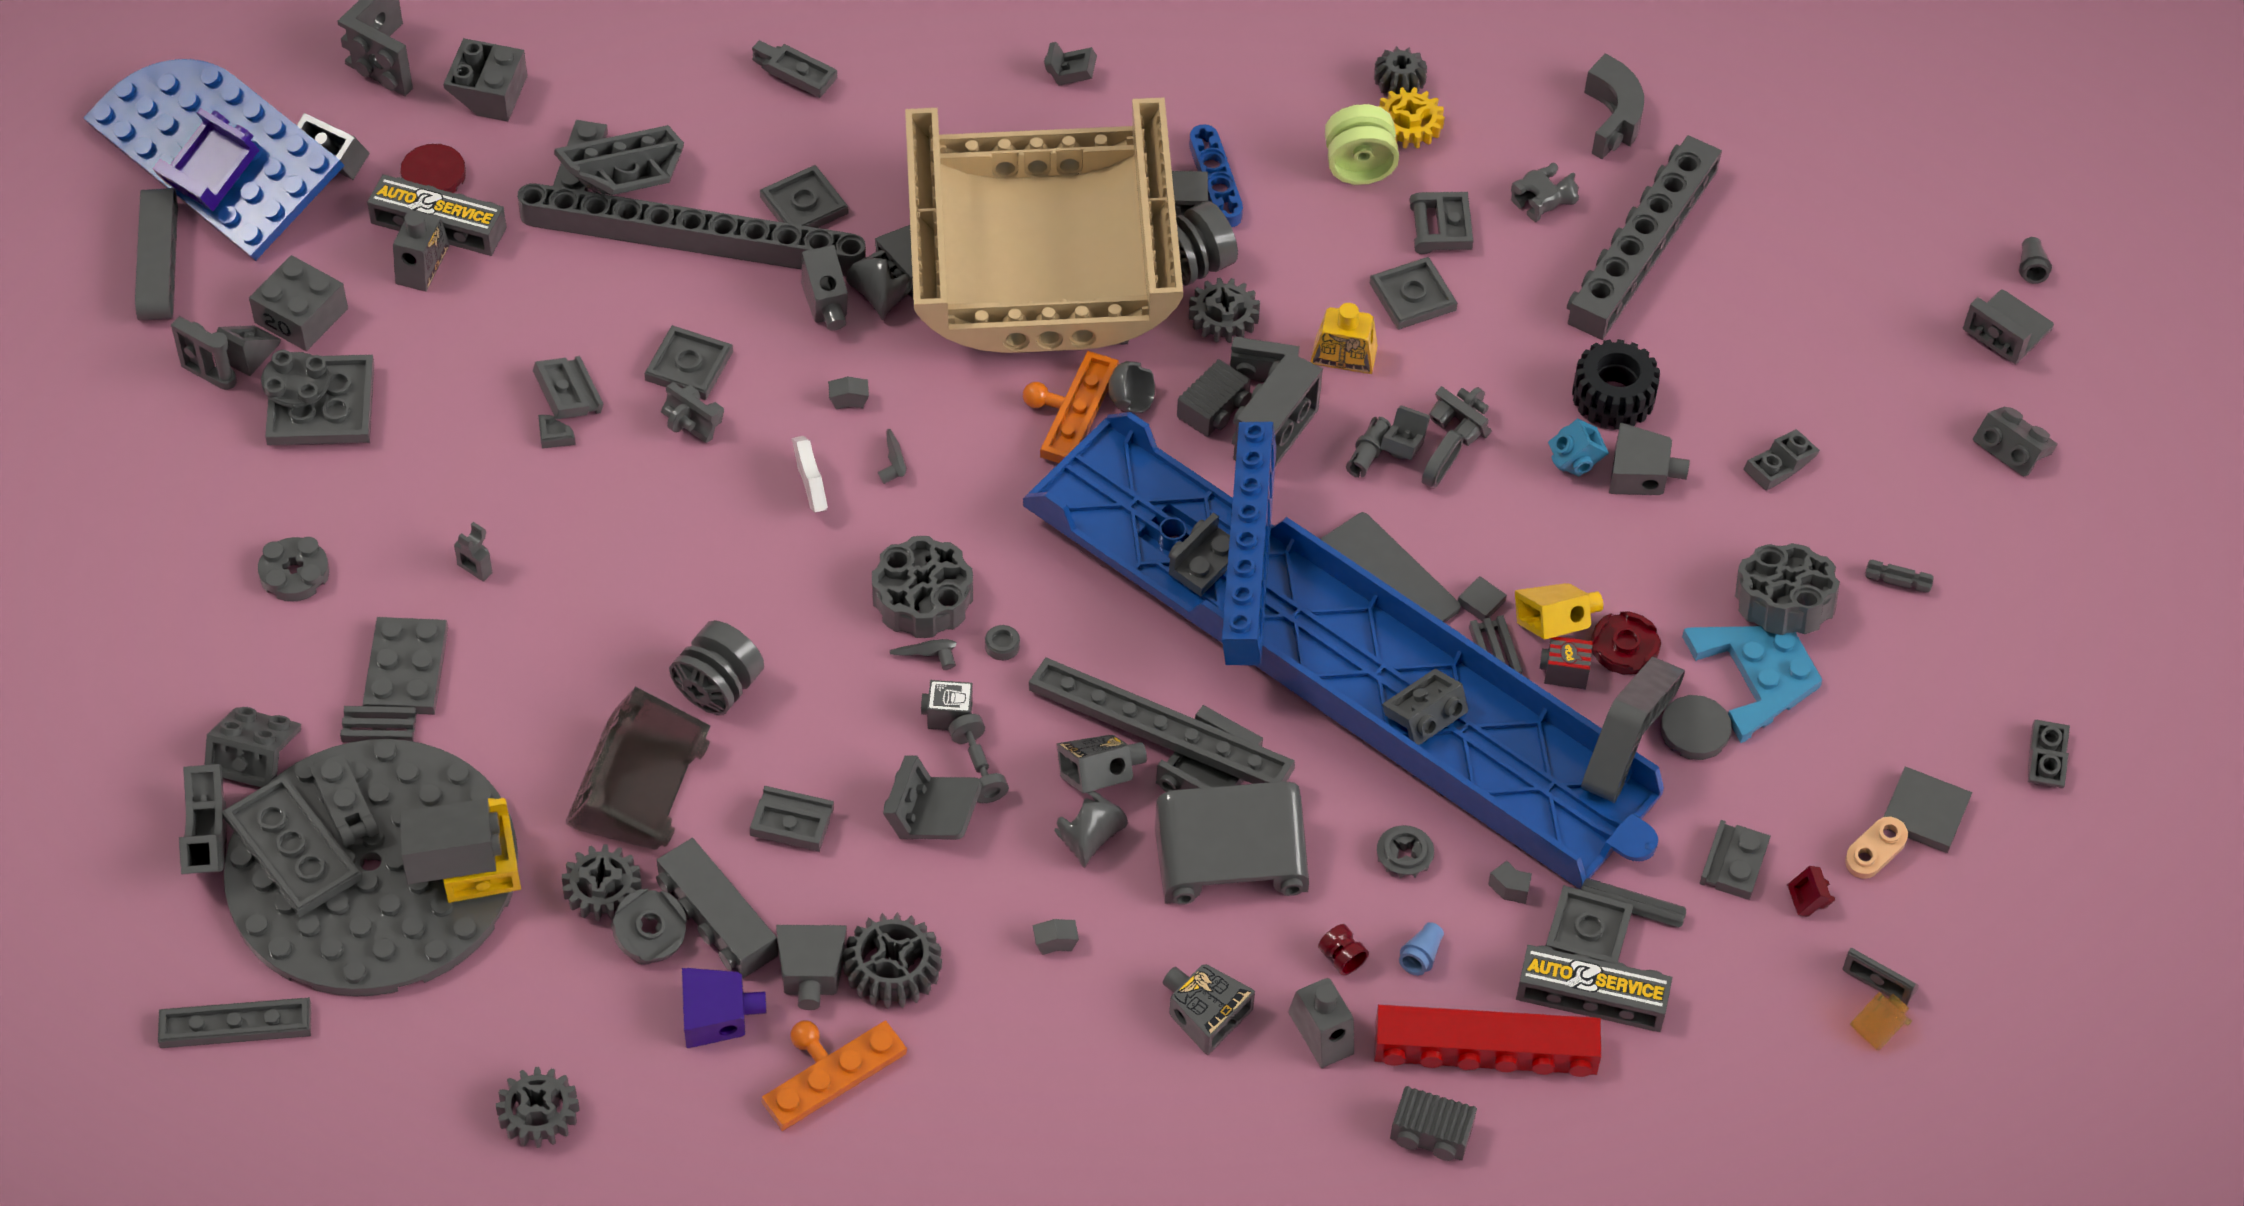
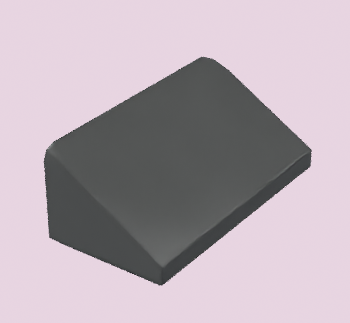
M1850 948L1842 969L1844 972L1896 1001L1908 1005L1919 987L1918 984L1853 948Z

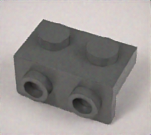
M2005 406L1987 413L1973 437L1974 442L2022 476L2029 475L2037 461L2052 455L2058 443L2049 438L2050 434L2046 430L2038 426H2032L2023 420V415L2019 411Z

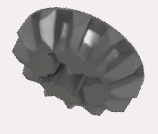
M1407 825L1395 826L1385 831L1378 840V862L1385 866L1386 872H1395L1400 878L1404 875L1416 877L1419 872L1428 870L1434 858V845L1430 837L1416 827ZM1413 846L1411 857L1406 855L1398 859L1399 849L1405 851Z

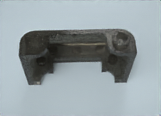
M635 686L615 708L604 727L568 813L566 825L581 832L653 850L658 849L661 845L666 847L675 831V827L671 826L672 818L668 815L689 764L695 758L701 759L708 749L710 740L706 739L711 725Z

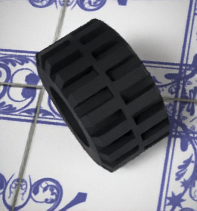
M1610 339L1603 340L1602 345L1595 343L1591 345L1590 350L1586 349L1582 353L1576 367L1572 395H1574V405L1579 406L1578 412L1582 416L1588 415L1589 422L1593 424L1599 422L1601 423L1600 427L1603 428L1614 426V429H1619L1620 423L1635 426L1636 421L1642 423L1646 420L1647 414H1651L1659 386L1660 369L1656 368L1657 361L1655 358H1649L1650 352L1645 348L1638 349V344L1636 343L1626 344L1624 343L1625 340L1617 339V342H1611ZM1606 382H1618L1625 385V387L1612 386Z

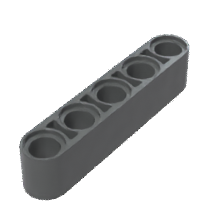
M175 188L140 191L135 309L138 320L173 318L178 202Z

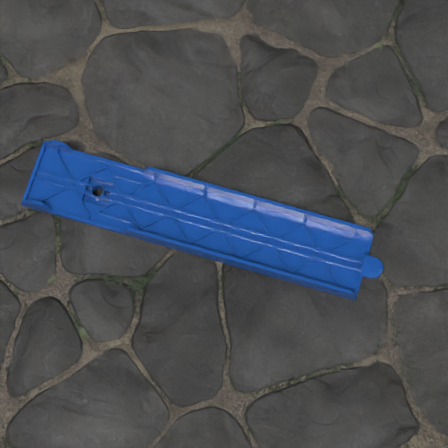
M1132 412L1109 414L1023 498V506L1222 643L1227 571L1200 597L1169 575L1170 558L1168 556L1172 547L1178 541L1184 542L1190 536L1193 527L1198 521H1205L1212 513L1219 516L1218 527L1230 535L1233 498L1158 448L1149 424ZM1285 517L1275 525L1271 524L1261 665H1255L1256 667L1579 889H1581L1586 878H1591L1613 851L1631 861H1645L1654 855L1658 845V835L1653 827L1643 821L1642 818L1663 794L1664 786L1659 766L1636 752L1623 788L1615 803L1581 789L1584 775L1602 730L1601 727L1288 517ZM1174 535L1180 536V537H1177V538H1170L1171 536H1174ZM1437 669L1462 683L1468 712L1418 745L1410 740L1406 727L1385 716L1382 704L1432 670Z

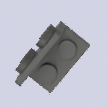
M2001 289L1987 303L1977 297L1970 304L1963 330L2016 365L2053 329L2054 323L2007 291Z
M236 707L207 734L204 765L221 764L223 778L264 787L277 776L279 752L301 731V723L290 721L288 717L282 715L270 716L259 713L251 707Z

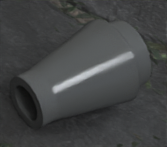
M2029 237L2022 242L2019 273L2027 282L2038 284L2049 277L2052 264L2042 247L2041 240L2036 237Z

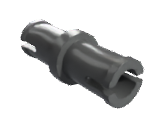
M1380 416L1378 419L1373 417L1365 434L1357 439L1355 444L1356 450L1346 464V469L1352 476L1364 477L1373 459L1379 457L1382 452L1380 446L1383 436L1391 428V424L1387 419Z

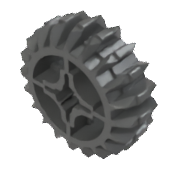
M898 912L893 917L894 919L888 920L882 913L879 922H874L868 917L866 928L856 926L854 936H848L846 941L847 949H844L843 962H845L843 971L846 977H848V984L851 989L857 988V994L860 999L870 995V1002L873 1006L879 1000H883L887 1009L892 1001H898V1004L903 1008L906 1004L905 999L910 998L917 1003L920 999L919 992L929 995L931 984H937L939 972L942 969V959H940L941 946L936 943L934 932H927L925 922L915 925V919L912 915L905 921L901 920ZM876 947L877 953L871 956L870 961L863 963L867 954ZM921 957L922 960L919 966L909 974L908 968L914 964V960Z

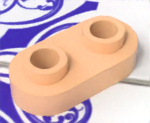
M1883 817L1876 821L1849 847L1845 859L1848 871L1853 876L1861 879L1875 876L1905 847L1908 838L1905 824L1894 817ZM1891 829L1896 833V836L1893 838L1886 837L1883 831ZM1860 853H1867L1870 855L1871 860L1862 861L1858 855Z

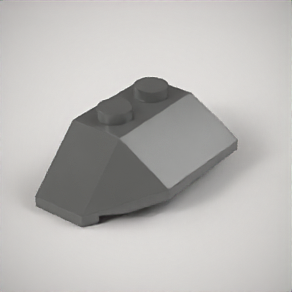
M667 125L556 148L554 155L572 175L593 192L615 195L670 183L683 151L684 142Z

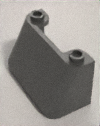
M1283 781L1168 791L1158 797L1156 801L1155 836L1165 904H1189L1200 895L1204 885L1273 880L1274 889L1284 895L1294 896L1301 892H1308L1309 873L1300 788L1296 783Z

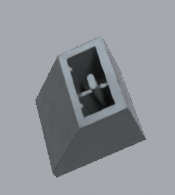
M463 38L444 81V89L477 116L508 122L528 76L525 52L523 49Z

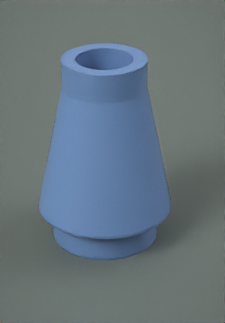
M1432 922L1426 923L1413 938L1401 947L1399 963L1405 971L1419 976L1432 969L1440 941L1444 936V931L1439 925Z

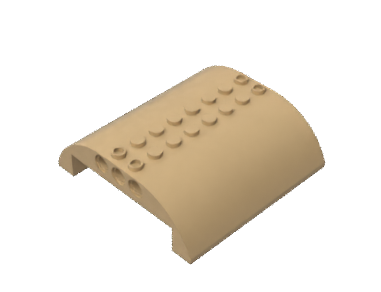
M1165 97L1132 99V126L939 135L938 108L905 109L914 310L920 319L933 331L960 345L983 351L1019 353L1083 350L1115 345L1136 338L1156 327L1177 308L1183 298V283Z

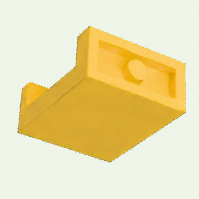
M488 798L490 813H498L500 825L499 837L502 855L495 856L496 871L443 879L448 903L521 890L510 817L505 798Z

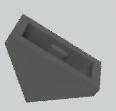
M255 325L218 327L217 332L224 333L227 337L229 344L227 355L230 366L248 376H251L279 346L281 341L280 338Z

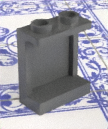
M1202 705L1195 714L1196 720L1262 747L1263 737L1205 705ZM1174 752L1167 762L1161 760L1157 765L1156 784L1160 785L1165 792L1241 785L1244 781L1177 752Z

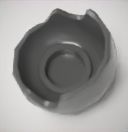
M1125 361L1114 368L1108 381L1110 399L1118 409L1125 412L1143 413L1150 409L1154 400L1155 381L1153 373L1150 369L1140 367L1141 363Z

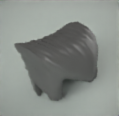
M883 250L855 262L848 270L846 276L848 284L870 301L881 320L912 290V287L906 289L910 281L907 274L894 279L887 259H879L881 255L886 253Z
M1095 791L1086 792L1094 800L1084 799L1082 808L1072 822L1059 817L1056 823L1059 829L1055 828L1054 830L1057 836L1065 842V845L1079 859L1080 864L1084 868L1100 846L1128 824L1124 811Z

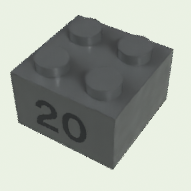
M292 255L249 297L254 323L306 352L348 310L344 284Z

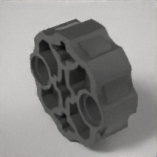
M913 536L904 543L891 544L880 554V562L877 568L872 571L873 606L879 610L882 615V622L888 628L895 632L903 631L910 633L915 638H932L937 633L946 629L954 630L965 620V612L973 602L972 567L964 561L963 551L951 542L942 543L935 541L930 536Z
M1791 543L1783 546L1767 544L1758 547L1749 558L1742 559L1738 568L1735 597L1739 600L1738 611L1747 621L1762 626L1765 631L1779 635L1794 632L1808 634L1817 631L1825 620L1833 618L1836 611L1840 581L1835 576L1836 566L1828 557L1818 555L1809 547Z

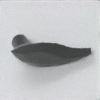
M887 429L886 436L889 449L888 458L892 465L878 472L883 484L897 477H903L907 469L900 445L891 429Z
M949 639L931 640L891 649L890 654L938 655L942 669L948 670L956 666L951 650L955 648L957 642Z

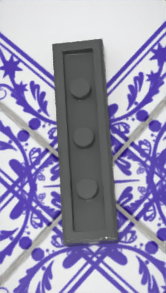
M310 997L159 1009L158 1044L160 1048L311 1036Z

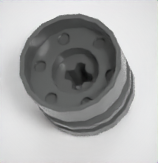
M1205 201L1187 209L1184 216L1176 215L1183 285H1190L1196 279L1205 278L1209 271L1217 272L1236 262L1238 259L1236 238L1226 216L1217 205L1211 201Z
M714 620L708 621L692 640V646L686 647L680 656L674 660L669 667V671L675 686L695 706L708 713L724 715L743 694L742 689H747L763 671L764 659L758 648L741 631L727 623Z

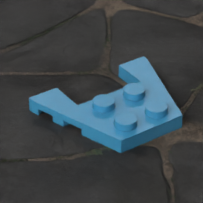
M1762 626L1685 628L1682 638L1695 661L1728 651L1754 696L1756 702L1729 710L1728 712L1731 719V727L1740 743L1747 741L1751 738L1753 732L1760 727L1765 728L1773 722L1774 717L1785 709L1790 710L1821 686L1822 678L1796 632L1779 635L1765 631Z

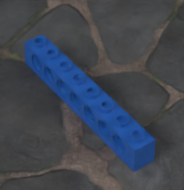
M1239 422L1222 629V645L1226 665H1261L1277 449L1273 422Z

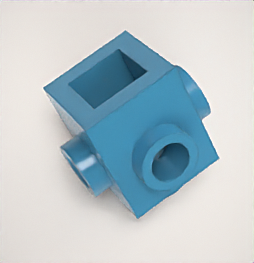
M1578 418L1570 425L1563 427L1556 436L1548 441L1553 453L1551 458L1555 466L1563 472L1567 471L1578 477L1589 472L1597 462L1609 454L1598 428Z

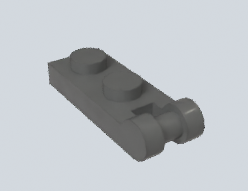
M344 754L309 766L311 775L344 847L355 844L356 839L366 835L368 838L379 834L376 822L369 811ZM359 820L361 821L360 823H357L349 827V824Z

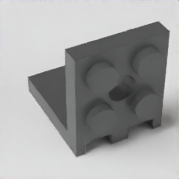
M359 0L337 21L338 26L346 29V34L341 38L342 47L350 51V55L345 59V64L357 70L362 76L370 77L381 83L386 89L394 90L406 96L413 89L406 45L390 37L403 24L399 0Z

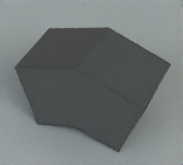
M848 376L828 381L829 398L836 410L849 406L863 409L869 397L867 379Z
M1505 861L1490 872L1488 885L1504 900L1526 904L1532 873L1518 871L1508 861Z
M1052 919L1032 925L1035 943L1042 955L1055 951H1072L1079 940L1075 920Z

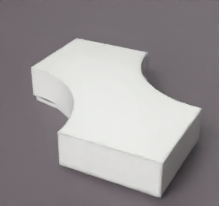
M804 436L792 438L798 471L806 489L810 509L814 512L827 510L828 506L822 477L814 459L811 442Z

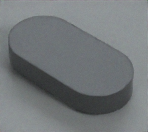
M1450 430L1446 434L1424 470L1422 476L1423 484L1432 488L1439 485L1461 450L1464 441L1462 434L1454 430Z

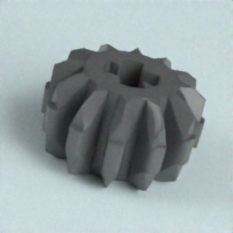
M1397 46L1393 52L1384 50L1382 57H1378L1375 62L1374 80L1375 84L1379 85L1381 93L1393 91L1396 94H1400V88L1402 87L1407 93H1411V90L1415 87L1418 93L1419 89L1424 88L1426 84V61L1422 60L1420 53L1412 54L1410 47L1405 51L1400 50Z

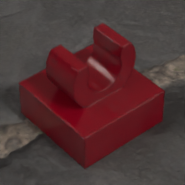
M1808 866L1787 884L1797 914L1800 916L1809 917L1818 908L1825 909L1835 901V897L1831 896L1828 890L1830 883L1824 878L1820 867Z

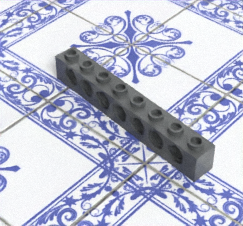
M1687 135L1680 146L1677 144L1674 146L1668 159L1669 163L1667 166H1660L1654 179L1655 183L1652 187L1647 186L1645 188L1638 208L1634 206L1631 208L1626 218V225L1623 229L1619 227L1616 230L1609 250L1604 248L1598 257L1595 270H1589L1586 273L1580 292L1574 291L1567 304V309L1570 310L1568 325L1601 340L1605 338L1717 173L1722 150Z

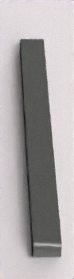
M529 183L522 186L517 195L520 218L524 224L532 227L801 270L803 251L834 245L842 274L845 277L855 262L866 258L864 239L852 233L537 183Z

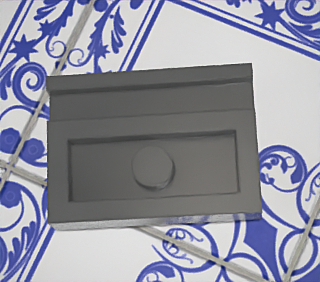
M1233 336L1230 366L1251 380L1265 382L1274 362H1280L1287 352L1298 356L1300 346Z
M575 356L574 360L569 361L567 358L535 362L533 373L556 419L585 416L590 411H595L596 414L602 412L604 404L580 356Z
M764 786L762 798L759 800L750 826V836L820 852L831 813L834 811V801Z
M1721 820L1699 884L1705 886V883L1716 886V890L1750 900L1771 835L1740 825L1733 827L1725 824L1726 821Z

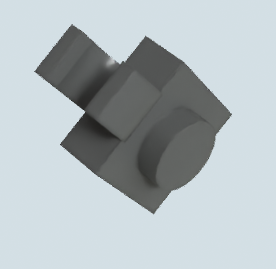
M473 522L469 536L466 537L461 533L458 536V541L454 544L458 566L484 582L493 573L490 553L482 545L486 537V530Z

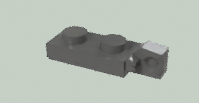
M759 40L752 47V60L761 65L762 69L819 98L824 95L837 79V70L786 44H783L782 47L776 46L775 48Z

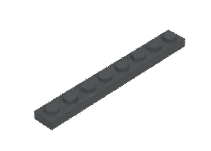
M1045 657L1028 682L1029 691L1252 784L1287 782L1295 769V760L1047 657Z

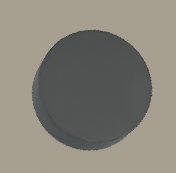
M1007 625L992 627L985 636L987 654L1001 661L1009 660L1016 656L1020 649V636L1018 632Z

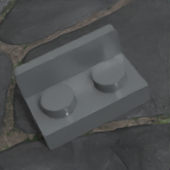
M1212 513L1205 521H1198L1193 527L1190 536L1184 542L1178 541L1172 547L1168 556L1170 558L1169 575L1200 597L1227 571L1230 535L1218 527L1219 516L1215 513Z
M1437 669L1432 670L1382 704L1385 716L1406 727L1410 740L1418 745L1468 712L1462 683Z

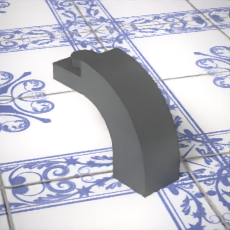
M1605 53L1588 71L1584 91L1585 94L1607 106L1612 113L1606 122L1595 132L1592 154L1600 159H1603L1611 150L1615 151L1621 142L1628 146L1634 143L1639 133L1644 108V93L1638 78L1627 66Z
M222 765L183 767L186 825L184 837H179L181 874L221 872L225 864L227 847V822L222 814V811L226 809Z

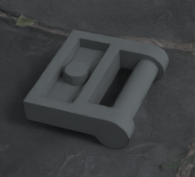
M1419 192L1410 196V209L1414 211L1416 227L1414 248L1417 253L1428 254L1433 250H1472L1474 241L1468 192ZM1428 208L1436 209L1438 234H1429Z
M179 316L171 324L181 367L221 389H232L237 384L235 371L230 367L227 355L229 344L226 335L221 332L211 334L199 323H191ZM213 355H214L216 367L214 366V362H213V358H212Z

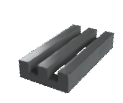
M1504 615L1497 616L1495 621H1491L1490 618H1484L1483 623H1478L1477 620L1470 621L1469 630L1473 642L1487 651L1481 634L1486 632L1493 655L1505 663L1494 630L1498 631L1509 666L1522 674Z
M344 706L343 729L340 733L342 742L373 739H395L413 742L417 716L415 707ZM351 728H372L373 730H351ZM387 728L407 729V731L387 730Z

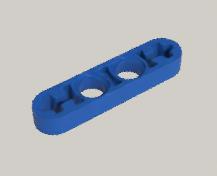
M1210 125L1195 126L1190 132L1189 147L1197 171L1208 172V201L1217 205L1226 216L1231 227H1235L1241 223L1243 203L1219 134ZM1202 139H1205L1206 142H1209L1207 149H1204V143ZM1215 160L1220 165L1216 168H1209L1204 165V162ZM1224 184L1229 189L1218 192L1212 189V186ZM1228 202L1227 206L1231 214H1228L1226 210H1223L1224 203Z

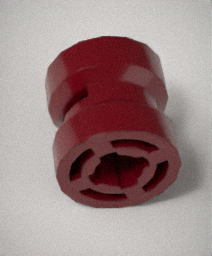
M1346 924L1337 925L1329 930L1318 944L1321 952L1326 957H1331L1334 960V967L1341 975H1348L1357 970L1369 956V951L1361 942H1355L1353 933Z

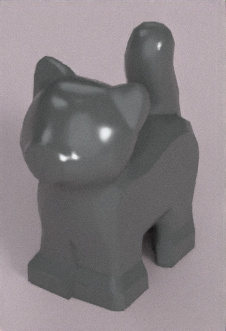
M1551 163L1548 167L1529 171L1523 179L1512 183L1511 200L1519 209L1525 206V201L1529 200L1532 208L1527 211V216L1534 222H1537L1542 214L1553 210L1559 204H1576L1579 200V186L1574 181L1575 173L1569 174L1555 185L1549 178L1553 177L1558 171L1556 163Z

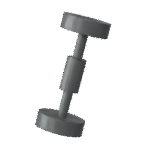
M966 714L958 717L949 725L948 731L953 742L958 744L969 743L970 745L968 749L970 758L976 772L981 773L982 776L979 779L982 783V789L977 802L990 803L997 801L1007 794L1009 786L1004 775L999 773L988 774L987 772L989 764L981 745L976 744L975 741L985 732L983 720L977 714Z

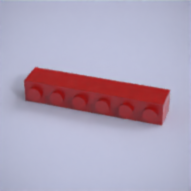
M1379 1004L1377 1008L1374 1062H1384L1391 1066H1398L1404 1063L1421 1064L1427 1068L1455 1066L1463 1070H1475L1477 1068L1496 1069L1500 1072L1521 1070L1533 1071L1540 1075H1547L1552 1072L1570 1073L1576 1077L1597 1075L1601 1061V1018Z

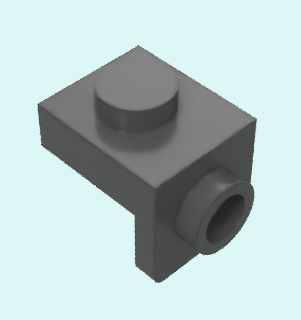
M1052 42L1049 44L1044 64L1046 71L1053 76L1059 86L1092 79L1097 55L1092 47L1063 53L1058 43Z
M1402 405L1399 406L1393 425L1383 436L1380 449L1388 451L1393 457L1412 460L1424 443L1430 416Z

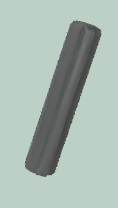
M1586 878L1581 886L1583 891L1633 904L1632 914L1675 927H1681L1684 923L1686 908L1684 906L1590 878Z

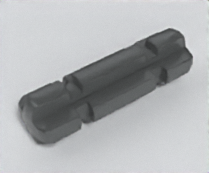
M1869 560L1865 571L1867 578L1874 580L1881 578L1884 579L1883 582L1906 588L1916 587L1915 590L1925 593L1930 592L1934 576L1924 572L1917 574L1915 570L1892 564L1886 566L1883 565V562Z

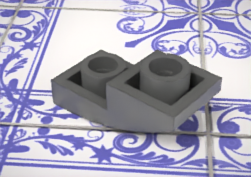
M1795 429L1775 439L1769 450L1747 460L1743 470L1767 491L1803 468L1818 455L1820 450Z
M2034 720L2029 750L2028 782L2058 788L2065 787L2070 725Z

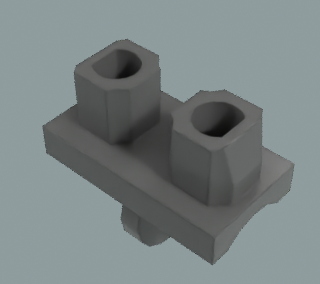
M674 382L667 385V398L661 413L669 418L667 422L668 428L676 433L685 428L705 443L711 441L715 427L722 423L724 408L716 402L708 405L700 401L699 391L691 385L685 388L679 387Z
M1442 386L1437 390L1435 395L1438 401L1429 413L1434 423L1441 428H1445L1456 417L1461 423L1454 431L1463 435V443L1467 446L1480 435L1485 439L1489 436L1492 430L1487 426L1488 418L1482 415L1488 411L1489 406L1482 402L1485 396V392L1482 389L1476 387L1469 393L1464 388H1461L1457 394L1458 397Z

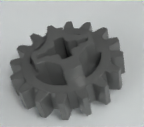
M1217 278L1215 285L1205 281L1204 290L1196 287L1194 296L1190 297L1189 320H1193V329L1202 328V337L1204 338L1209 334L1214 335V342H1218L1220 337H1225L1228 343H1231L1232 336L1235 335L1244 338L1245 331L1252 333L1254 331V324L1259 322L1260 301L1255 300L1256 292L1254 290L1246 292V283L1235 286V280L1232 278L1228 284L1223 283L1221 278Z
M608 844L603 845L601 852H596L593 846H589L588 855L584 856L582 853L577 852L575 853L577 863H566L567 873L562 874L561 877L564 899H569L571 910L580 907L581 917L583 918L592 912L595 915V920L600 921L602 914L607 913L612 920L621 901L630 893L642 889L639 866H634L632 855L623 858L622 848L620 847L611 853L609 852Z
M535 1067L533 1075L528 1076L524 1070H521V1079L519 1081L512 1078L507 1079L509 1090H499L500 1102L496 1103V1111L499 1116L500 1128H507V1136L510 1140L519 1135L521 1146H525L529 1140H534L536 1148H540L543 1139H548L554 1145L556 1144V1134L559 1133L565 1137L569 1135L567 1124L576 1125L577 1118L575 1112L580 1111L579 1101L576 1099L575 1086H569L566 1075L556 1079L555 1069L551 1068L546 1075H542L540 1068ZM561 1099L563 1101V1105L559 1113L557 1112V1108L559 1107V1100ZM517 1101L519 1106L516 1108L517 1114L514 1115L513 1107Z

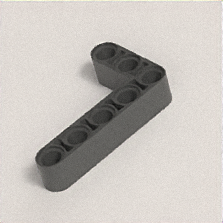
M1652 656L1613 701L1584 775L1581 789L1615 803L1627 778L1642 735L1675 697L1685 674L1684 669Z

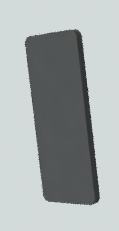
M1361 512L1321 538L1322 541L1444 623L1460 612V603L1367 513Z

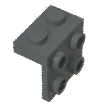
M905 755L901 767L895 775V782L889 798L884 804L883 814L899 839L958 840L966 833L982 789V783L976 777H931L917 755Z

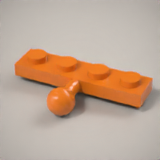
M1087 351L1066 397L1049 392L1048 388L1041 382H1031L1025 386L1023 400L1029 407L1040 408L1047 405L1059 409L1040 449V458L1060 463L1087 436L1109 389L1108 381L1114 368L1119 365V360Z
M885 1020L829 1055L819 1042L820 1031L818 1027L811 1021H799L791 1029V1042L796 1048L807 1050L816 1063L763 1095L761 1103L779 1128L784 1131L906 1055L907 1047Z

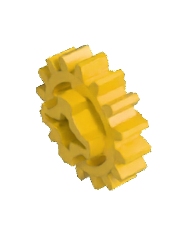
M1402 87L1400 88V94L1389 91L1388 99H1380L1378 107L1390 113L1395 125L1396 142H1402L1403 148H1407L1409 143H1413L1416 148H1420L1421 141L1430 145L1432 137L1439 138L1440 130L1443 129L1445 119L1443 116L1444 107L1438 106V98L1428 99V91L1417 94V88L1413 87L1411 93H1407Z

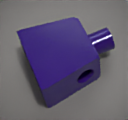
M682 968L686 1048L742 1037L745 1035V1015L767 1014L765 991L744 993L741 973Z

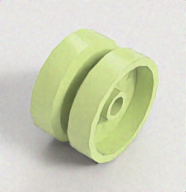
M1370 104L1349 106L1333 114L1325 124L1324 134L1328 148L1329 168L1333 176L1342 182L1354 185L1371 184L1386 178L1398 166L1399 151L1395 140L1394 121L1390 113L1383 108Z

